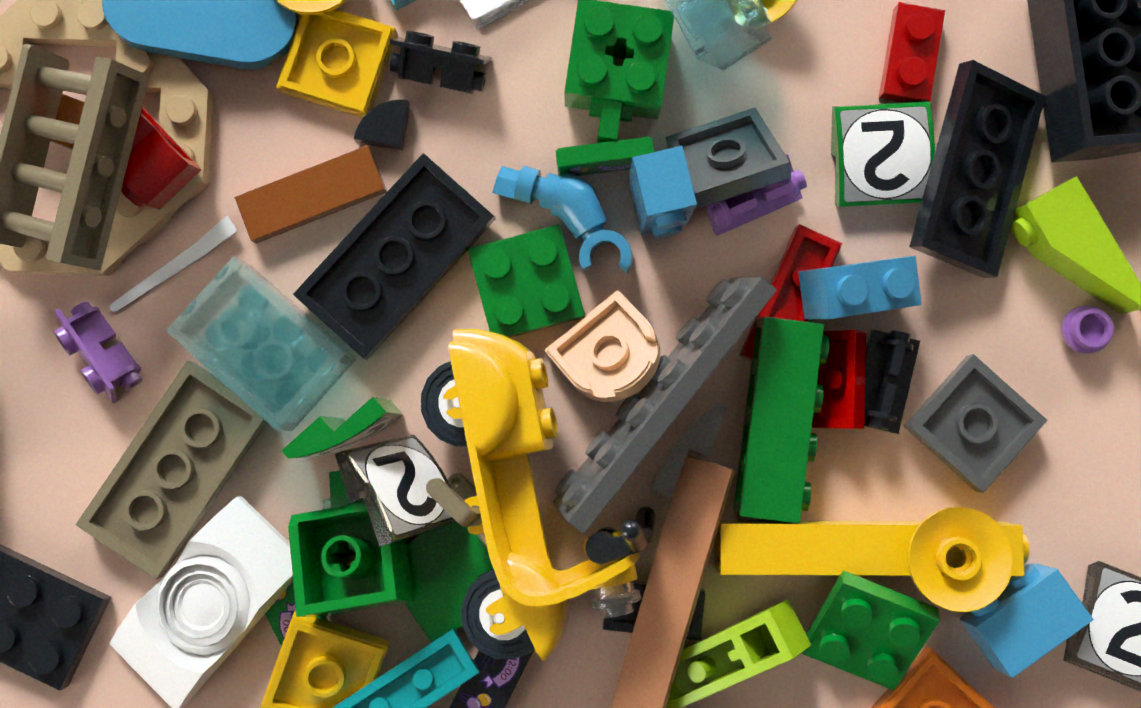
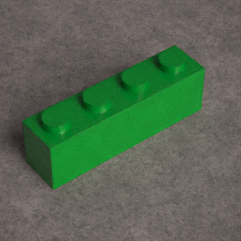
M771 317L756 319L754 350L751 359L733 507L740 516L800 523L801 511H808L811 483L805 481L807 462H814L817 452V434L811 433L813 413L819 414L823 402V385L817 384L819 364L825 365L829 353V337L823 335L824 324Z

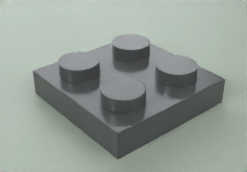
M756 107L666 137L668 149L683 146L697 201L696 208L718 203L722 200L791 178L790 161Z
M971 354L967 355L907 421L904 427L974 491L984 493L1048 420L978 357Z

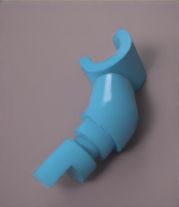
M505 166L501 167L492 193L532 204L534 199L539 200L540 207L552 210V216L559 217L576 239L582 238L584 240L579 254L582 270L586 271L594 266L592 261L593 253L600 245L613 244L619 248L621 253L618 267L628 275L633 266L631 246L619 233L604 229L603 226L607 223V219L595 189L583 178L568 172H563L561 176L548 173L546 177H542L541 170L528 166H523L521 171Z

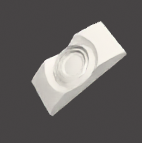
M242 496L236 497L187 543L178 561L163 579L134 604L117 629L110 645L171 708H184L293 582L289 541Z

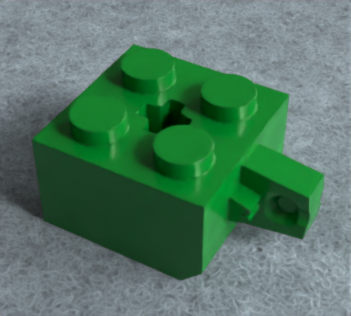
M578 0L564 91L565 107L589 110V116L600 118L597 143L617 141L620 121L632 122L633 116L658 120L662 106L675 11L597 0ZM614 59H624L623 66L613 65Z
M343 469L329 472L330 499L323 500V509L291 515L288 525L296 617H322L414 601L406 532L396 535L380 499L370 501L369 493L360 492L358 473L355 470ZM354 552H356L355 560L351 562L350 566L347 565V557L354 555Z

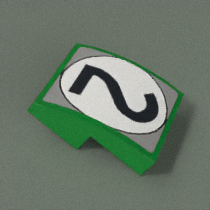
M930 102L832 106L831 154L836 156L835 204L837 206L849 207L922 202L935 154Z
M372 397L346 421L343 418L319 416L283 448L281 452L287 459L319 457L340 452L375 436L403 414L391 400Z

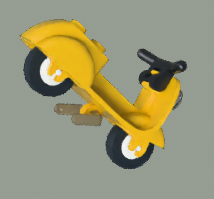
M454 329V342H449L451 361L438 366L427 378L421 393V413L427 427L439 440L455 447H468L475 483L474 486L462 474L456 473L448 478V485L440 478L431 479L426 484V491L456 522L463 527H468L470 534H485L489 557L494 568L481 574L468 587L461 605V623L470 642L480 652L495 659H516L531 653L535 649L540 659L546 661L563 639L568 624V599L593 589L594 598L590 600L593 610H602L603 617H617L634 611L632 603L641 600L640 591L634 590L633 581L637 579L635 563L640 558L638 552L644 550L652 540L656 515L652 508L647 506L641 507L636 514L635 521H625L621 525L620 531L612 527H604L592 536L587 537L584 549L585 554L589 558L588 560L566 570L559 571L553 568L545 541L528 453L552 449V438L558 437V425L552 407L546 408L543 388H548V375L542 358L536 359L533 352L521 343L502 334L480 329Z

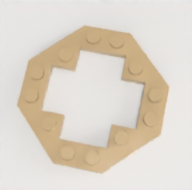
M17 0L0 15V89H12L21 49L24 44L116 47L117 62L150 76L146 93H161L159 124L201 168V171L161 209L146 206L145 204L138 207L120 192L101 271L45 259L49 242L30 236L26 237L25 244L21 248L0 244V264L7 271L13 273L110 276L125 263L123 259L141 243H147L173 219L171 215L190 198L195 199L209 186L214 94L180 58L148 53L145 50L128 46L107 22L103 12L102 0Z

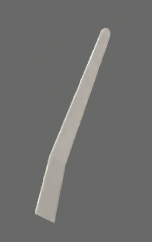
M228 215L196 243L110 305V310L116 312L205 256L238 230Z

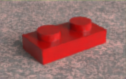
M898 2L895 6L890 26L879 99L901 103L931 101L945 10Z
M823 331V335L829 337V353L825 365L819 364L817 384L823 385V402L819 414L813 413L812 428L864 429L866 331Z

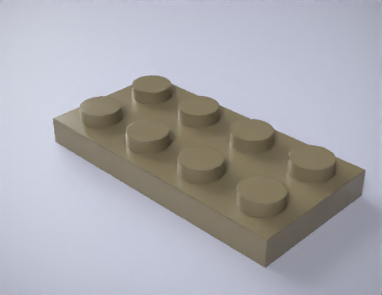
M186 361L75 525L154 579L162 578L272 414L195 362Z

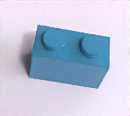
M683 146L632 158L628 184L641 235L653 233L654 239H661L681 233V226L688 224L697 206Z
M916 255L798 272L804 319H834L922 305Z
M1033 563L1024 565V576H1011L1010 583H1008L1005 590L995 601L984 608L969 611L959 618L991 666L1011 678L1094 620L1056 568L1037 563L1035 565Z

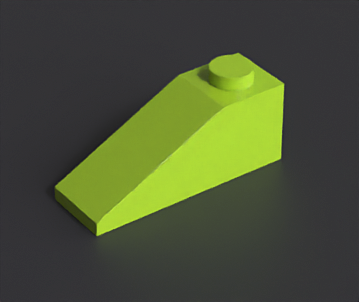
M1077 176L1015 210L1011 231L1017 242L1026 247L1033 257L1119 314L1141 310V283Z
M784 600L684 648L666 708H682L792 660L810 647L811 643L789 600Z

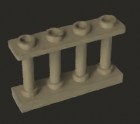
M24 44L21 49L0 134V244L21 248L25 244L26 237L30 236L49 242L45 259L101 271L150 76L115 60L97 56L92 75L68 71L69 60L39 47ZM63 91L86 95L79 124L56 120ZM51 139L74 144L67 174L44 168ZM39 187L62 193L55 222L32 217Z

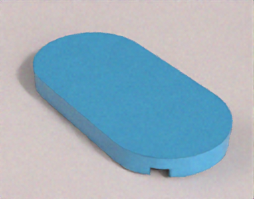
M102 0L103 12L107 22L128 46L145 50L148 53L240 69H261L271 65V61L277 59L280 55L282 57L286 55L298 25L296 13L284 8L276 0Z

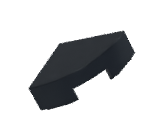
M404 99L391 100L371 109L362 118L355 131V142L357 144L403 150L410 110L409 101Z

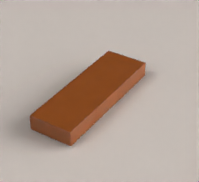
M366 145L234 198L250 240L256 244L387 193L372 151Z

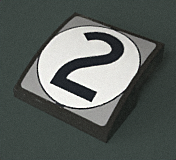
M415 435L348 449L335 454L350 503L364 499L379 547L456 522L426 491V484L434 478H440L451 489L452 487L435 458Z
M1101 561L1094 562L1088 565L1082 601V604L1094 620L1066 640L1063 661L1141 691V577Z

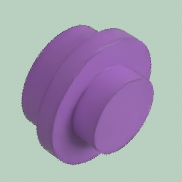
M1091 305L1072 309L1066 314L1061 325V333L1065 343L1072 350L1083 354L1095 353L1104 349L1110 342L1114 332V325L1110 316L1102 309Z

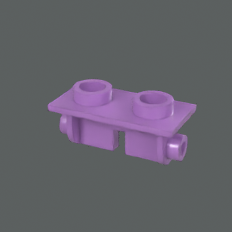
M790 161L791 178L705 206L715 236L803 199L800 190L807 187L803 173L800 170L794 172Z
M82 302L71 310L73 316L68 319L65 318L60 309L55 310L60 328L53 332L69 356L77 352L87 365V367L81 369V373L96 395L105 391L112 403H115L117 401L115 388L122 385L125 390H128L142 381L139 375L141 371L140 366L135 362L122 342L106 350L102 348L101 345L115 338L116 333L97 306L91 307L89 302Z

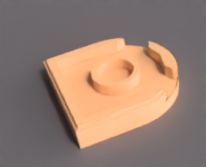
M619 290L615 291L544 350L581 394L600 402L623 400L639 392L652 379L660 361V344L652 326Z

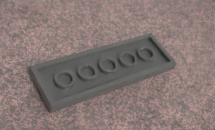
M763 277L730 278L729 281L724 279L719 282L709 293L706 302L710 305L699 319L696 317L691 318L676 336L679 344L668 357L666 355L660 357L658 368L649 383L638 395L634 394L623 401L616 412V416L619 419L608 433L602 431L591 441L585 452L588 458L576 472L572 469L560 480L555 489V493L558 496L553 503L565 519L580 532L585 534L777 291Z

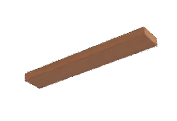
M684 455L610 708H666L735 470L693 456Z

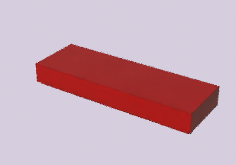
M800 224L795 227L770 283L777 291L755 317L739 356L750 361L753 357L757 318L771 317L804 322L809 321V319H804L798 272L833 267L843 243Z

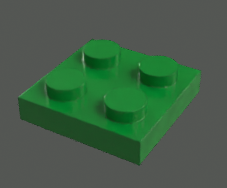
M560 224L468 248L490 332L512 338L585 317Z
M843 570L806 632L811 646L801 654L894 691L939 624V610L935 606Z

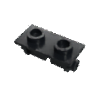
M406 31L405 38L390 39L389 44L401 47L400 54L393 53L390 61V71L398 73L399 79L431 85L433 84L436 67L442 69L440 87L466 92L467 94H473L474 90L483 92L486 73L479 72L480 64L490 63L492 57L480 55L481 46L460 41H452L451 48L434 45L435 36L415 31Z
M874 329L871 331L866 352L864 426L899 434L920 345V340L910 338L911 334L901 331H891V333Z

